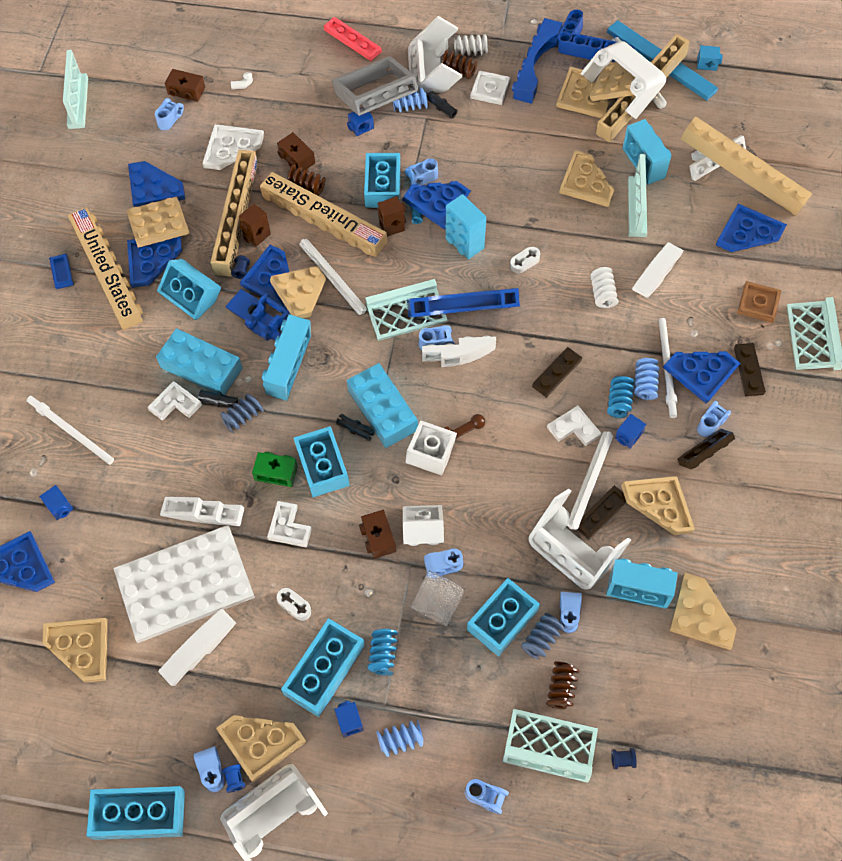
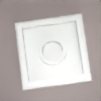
M479 70L470 98L502 105L510 83V77Z

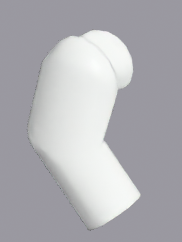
M246 72L243 74L244 78L241 81H231V89L247 88L253 82L252 74Z

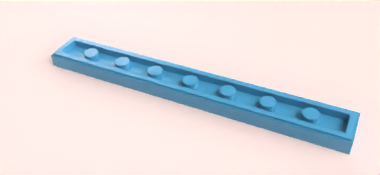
M619 20L607 29L609 35L614 38L618 37L621 41L634 46L635 50L649 62H652L662 50ZM681 62L669 74L706 101L718 91V87Z

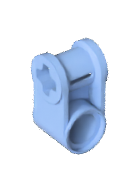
M169 98L163 101L155 111L157 126L160 130H169L176 120L181 117L184 110L183 104L174 103Z
M426 159L407 167L405 175L409 177L411 185H424L438 178V163L434 159Z
M443 325L422 329L419 332V348L422 350V346L429 344L446 345L451 343L455 345L454 340L451 338V327Z
M714 401L702 416L697 426V432L703 437H709L723 425L730 416L731 411L725 410L718 405L717 401Z
M450 549L425 555L424 563L428 577L437 578L460 571L463 568V555L461 551ZM452 558H455L457 562L453 563Z
M560 592V622L564 626V632L573 633L578 628L582 593Z
M213 746L194 753L195 764L202 784L211 792L220 791L224 787L225 779L222 774L221 760L217 748ZM215 776L214 783L211 784L212 777Z
M478 779L469 781L464 792L465 797L470 802L499 815L502 813L503 801L509 794L508 791L500 787L490 785ZM474 785L478 786L481 790V795H471L469 788Z

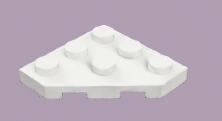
M215 124L202 163L203 168L221 170L236 161L238 149L250 151L260 149L264 138V130Z

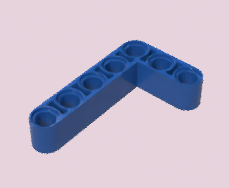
M578 9L570 11L558 34V51L560 53L589 60L599 50L617 43L616 41L580 34L583 29V12Z

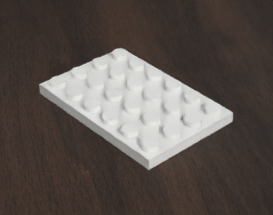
M229 525L113 568L137 643L215 614L220 609L225 610L255 598Z

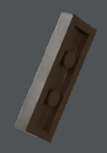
M754 343L735 344L736 359L741 363L738 368L745 397L764 395L766 391Z
M567 347L533 382L532 387L547 398L582 361V357Z
M719 429L677 458L679 465L688 469L698 467L701 462L712 457L714 453L727 447L730 442L735 440L733 432Z
M614 485L582 517L577 530L590 540L626 503L624 493Z

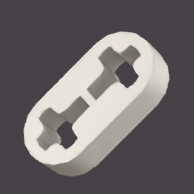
M528 247L515 255L510 261L511 271L520 274L537 264L540 260L539 249Z
M283 588L278 592V604L289 614L300 621L307 620L310 617V604L289 588ZM290 595L289 597L292 601V604L287 600L283 602L282 596ZM297 605L300 608L305 606L306 613L301 612L298 614V609L295 606Z

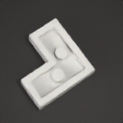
M173 381L148 406V410L162 421L175 408L190 418L202 406V403Z
M579 406L571 409L547 426L558 442L573 432L585 446L601 437V432Z
M278 501L267 538L271 541L307 548L312 528L311 526L293 523L298 508L296 504Z

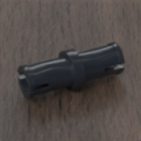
M434 91L429 92L427 95V101L435 105L438 111L444 112L451 119L456 116L458 110L447 103L445 98L442 99Z
M202 389L199 392V401L214 404L216 407L225 406L233 408L234 403L238 404V397L222 395V392L213 393Z
M344 414L339 415L341 420L337 418L336 424L349 430L353 435L357 434L367 441L372 439L370 435L374 436L375 430L362 425L359 420L354 421Z

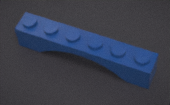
M544 18L542 24L538 25L537 36L534 35L532 47L529 46L527 51L528 57L524 58L522 70H519L517 74V82L514 81L513 99L530 104L533 103L538 87L534 65L543 53L557 46L562 22Z
M518 288L407 299L408 317L520 307Z

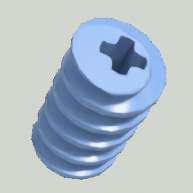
M419 88V92H414L393 101L394 112L396 108H398L399 112H402L403 107L407 112L409 106L414 111L416 105L421 110L422 104L428 109L426 92H424L423 88Z
M642 358L635 364L634 394L640 399L655 400L658 398L656 392H658L657 385L659 384V374L657 373L659 372V367L657 366L659 361L656 359Z
M418 719L417 726L412 721H409V726L406 728L402 723L400 731L395 726H392V733L385 728L383 736L379 731H376L381 751L387 757L390 756V749L396 755L398 754L399 747H401L403 752H406L407 744H409L411 749H415V742L420 747L423 746V736Z

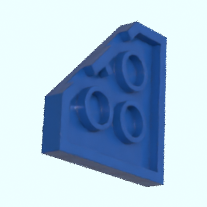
M146 161L128 164L134 207L177 197L178 201L186 199L182 181Z
M451 181L446 184H441V182L428 183L421 186L413 184L403 196L402 201L445 230L446 205L462 194L467 198L471 190L458 181Z
M737 204L718 238L716 246L730 252L777 242L787 224Z
M181 236L139 248L135 239L127 240L131 287L150 285L166 269L169 260H174L182 252Z
M270 244L240 281V286L260 297L268 293L272 299L285 306L270 282L271 276L289 272L285 251Z
M719 351L718 353L675 352L663 368L707 404L741 363L726 351Z
M29 531L0 546V583L38 592L54 584L55 581L32 532Z

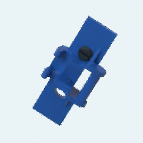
M240 289L226 305L228 310L245 320V326L266 341L270 339L274 341L277 336H281L278 329L281 327L283 320H287L290 314L285 306L272 299L268 293L257 299L243 289ZM266 303L281 312L282 315H276L275 317L265 312Z

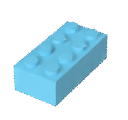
M290 314L287 320L282 322L281 336H277L274 345L276 347L275 352H271L268 359L270 365L268 370L265 369L262 375L265 394L285 401L289 397L311 338L310 320Z
M177 328L156 356L160 368L213 393L222 392V395L227 393L243 369L238 356Z
M380 363L346 380L348 392L373 430H375L376 435L385 448L416 432L418 427L417 418Z
M328 618L281 688L283 695L315 716L320 717L364 649V639Z
M180 786L90 790L86 837L93 840L183 837L185 790Z

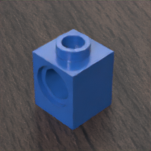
M355 112L347 114L348 129L351 132L353 131L356 136L374 129V120L370 112L360 116Z
M630 414L618 428L615 439L621 445L631 449L644 433L647 424Z
M57 485L39 496L56 520L68 516L74 509Z
M350 701L340 703L338 708L334 709L343 738L364 731L355 702L350 703Z

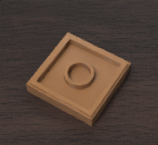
M746 281L737 313L773 323L782 290Z

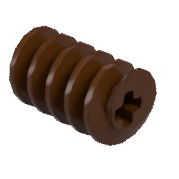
M446 50L442 63L462 74L463 78L466 76V79L470 80L477 69L478 61L476 60L473 64L472 58H470L467 62L466 56L461 60L460 54L455 58L454 52L449 56V51Z
M296 165L291 166L287 176L289 181L317 196L322 193L326 181L325 177L321 179L320 174L315 176L313 171L309 174L307 169L304 171L302 167L297 169Z
M555 661L554 665L556 667L553 668L552 672L554 675L551 677L553 684L549 685V689L552 692H549L547 695L550 700L546 702V705L555 709L565 710L567 707L574 705L568 699L575 698V695L570 693V690H576L577 687L571 683L578 681V678L574 677L573 674L580 673V670L574 668L569 663Z

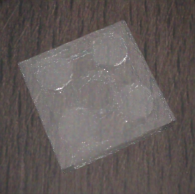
M429 570L410 608L447 627L466 589Z

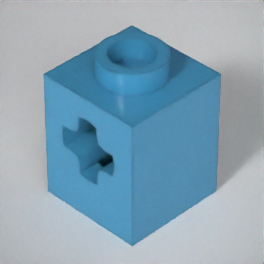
M700 45L697 56V69L717 71L718 64L722 63L723 54H720V47Z

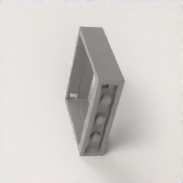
M391 56L332 80L336 96L358 116L418 91L415 75ZM391 73L398 78L359 96L350 91Z

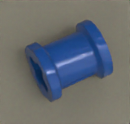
M239 764L222 769V774L225 775L228 786L226 788L227 793L236 792L246 787L242 781L240 773L242 768Z

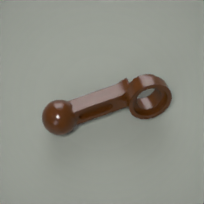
M475 414L469 422L455 430H451L449 427L444 429L456 432L457 439L473 429L483 428L486 421L481 414Z

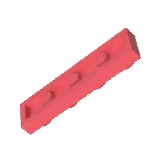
M333 17L324 25V31L369 61H372L382 53L380 46L336 17Z

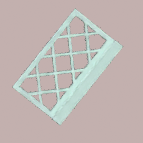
M67 50L63 103L67 110L66 125L68 129L85 128L88 76L87 73H80L72 50Z
M640 154L635 176L628 177L629 237L647 236L645 154Z
M435 279L365 298V305L378 341L448 321L446 314H441L442 318L437 320L430 316H421L425 320L422 324L418 325L412 322L415 317H411L408 320L401 316L405 309L408 310V298L427 297L433 294L439 296ZM397 304L402 307L399 314L390 311L392 305ZM380 309L385 313L383 317L379 319L376 316H374V310ZM387 314L396 317L393 325L384 321ZM399 319L408 323L404 329H399L395 325ZM381 324L390 328L388 333L380 335L379 328Z
M826 297L825 301L787 304L795 370L833 367V370H841L842 347L834 298ZM821 307L822 312L818 316L810 311L812 308ZM792 309H800L804 313L797 317L792 313ZM806 314L814 319L810 324L802 320ZM817 321L824 325L821 331L812 327ZM798 323L806 327L802 333L794 329ZM808 330L817 335L813 340L804 336ZM819 337L827 343L823 348L815 343ZM800 339L808 343L804 349L797 345ZM811 346L819 350L815 356L807 352ZM823 353L829 357V362H821L817 358ZM802 355L810 359L808 363L799 364V358Z
M513 709L503 762L588 783L592 774L598 728ZM516 716L525 718L529 725L520 729L515 722ZM544 722L549 726L550 730L541 734L535 725ZM565 727L570 731L571 735L562 739L556 730ZM532 728L538 737L529 742L523 732ZM582 732L592 734L591 741L585 745L578 737ZM551 733L559 741L552 747L544 739V737ZM518 735L525 743L520 748L510 746L511 740ZM575 738L580 748L571 752L566 742ZM541 740L547 750L542 753L535 752L531 745ZM562 745L568 755L560 758L555 755L553 750ZM583 750L588 757V763L578 762L574 755Z

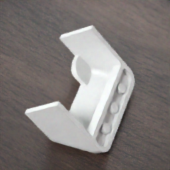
M439 16L416 36L408 47L409 71L415 75L417 92H419V88H423L426 93L431 91L444 93L462 78V74L440 61V57L448 50V39L458 31V27Z
M620 41L599 50L580 74L592 83L603 68L614 59L636 77L630 85V90L636 98L625 111L637 119L664 86L666 76L626 42Z
M567 489L554 497L529 535V543L576 585L587 590L592 588L612 567L615 559L620 557L631 539L627 538L615 549L611 546H603L596 553L566 528L570 514L562 505L572 492Z
M288 764L222 813L220 820L232 844L244 861H252L251 858L257 856L262 850V838L297 811L301 815H310L318 807L324 816L328 813L295 765Z

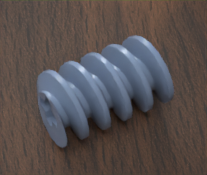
M246 394L245 400L241 398L239 404H233V409L227 408V413L222 412L221 418L228 430L234 434L233 427L239 430L238 423L245 426V418L251 421L250 414L257 417V409L261 412H264V409L255 397Z
M544 613L545 616L540 617V622L535 624L536 629H532L531 635L526 637V642L521 644L522 649L534 659H539L538 656L546 657L543 649L550 651L551 647L548 645V642L556 643L552 636L559 638L560 634L557 629L565 630L561 622L549 613Z

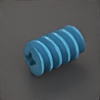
M616 376L611 380L609 407L607 409V413L610 416L625 418L631 412L632 407L630 405L633 403L631 398H633L634 379Z
M392 629L375 630L371 634L374 639L371 640L373 647L370 648L372 655L369 656L370 664L368 665V670L378 675L391 676L394 672L389 671L388 668H393L395 664L389 662V660L395 659V655L390 654V652L396 651V647L391 646V644L397 643V639L392 638V635H398V632Z

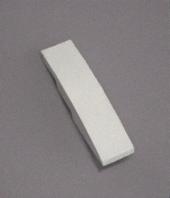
M668 242L649 264L632 290L649 298L663 282L664 277L671 271L674 263L681 257L684 250Z
M165 497L160 515L198 523L240 526L244 507L242 505H227L220 501H203L199 497Z
M220 609L168 659L158 672L171 686H175L188 670H193L206 654H210L236 622L223 609Z

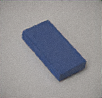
M67 253L50 257L49 260L56 290L74 285Z

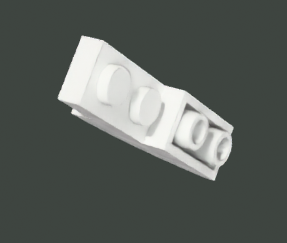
M466 336L459 338V344L457 345L449 343L446 345L429 344L422 346V362L441 361V367H450L475 361L495 350L496 337Z

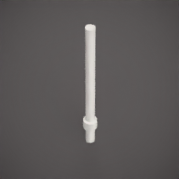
M660 318L658 322L663 365H665L670 359L666 319ZM664 369L667 395L665 396L666 404L669 407L670 418H676V404L678 401L677 395L674 392L673 376Z
M33 396L27 398L26 401L36 408V412L42 416L45 415L109 465L113 463V457L50 410L49 406L43 402L40 403Z

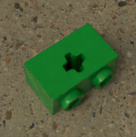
M258 452L252 474L255 481L293 487L298 465L296 459L289 455L278 456L272 452Z

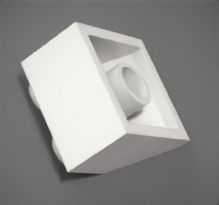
M420 421L407 449L406 463L442 476L457 433Z
M442 505L403 506L404 544L417 546L424 543L429 545L444 543Z

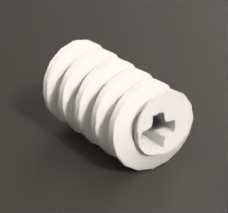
M483 34L482 39L480 35H477L476 39H474L473 35H470L469 40L467 35H464L463 40L460 35L457 36L456 40L454 38L455 57L458 55V52L461 53V56H464L465 52L470 56L471 51H473L474 56L477 55L478 51L483 56L484 51L487 53L486 34Z
M600 267L594 270L590 276L595 304L600 308H611L619 302L616 287L614 286V276L611 274L613 271L608 267Z

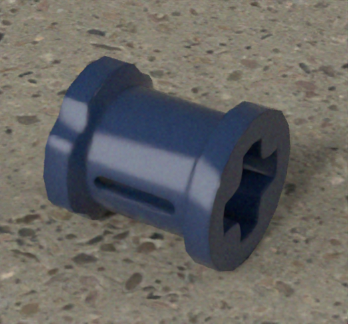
M239 255L234 258L235 266L231 271V275L237 279H243L247 274L246 270L247 266L250 265V259Z
M630 748L629 751L611 750L614 770H617L618 767H637L634 748Z

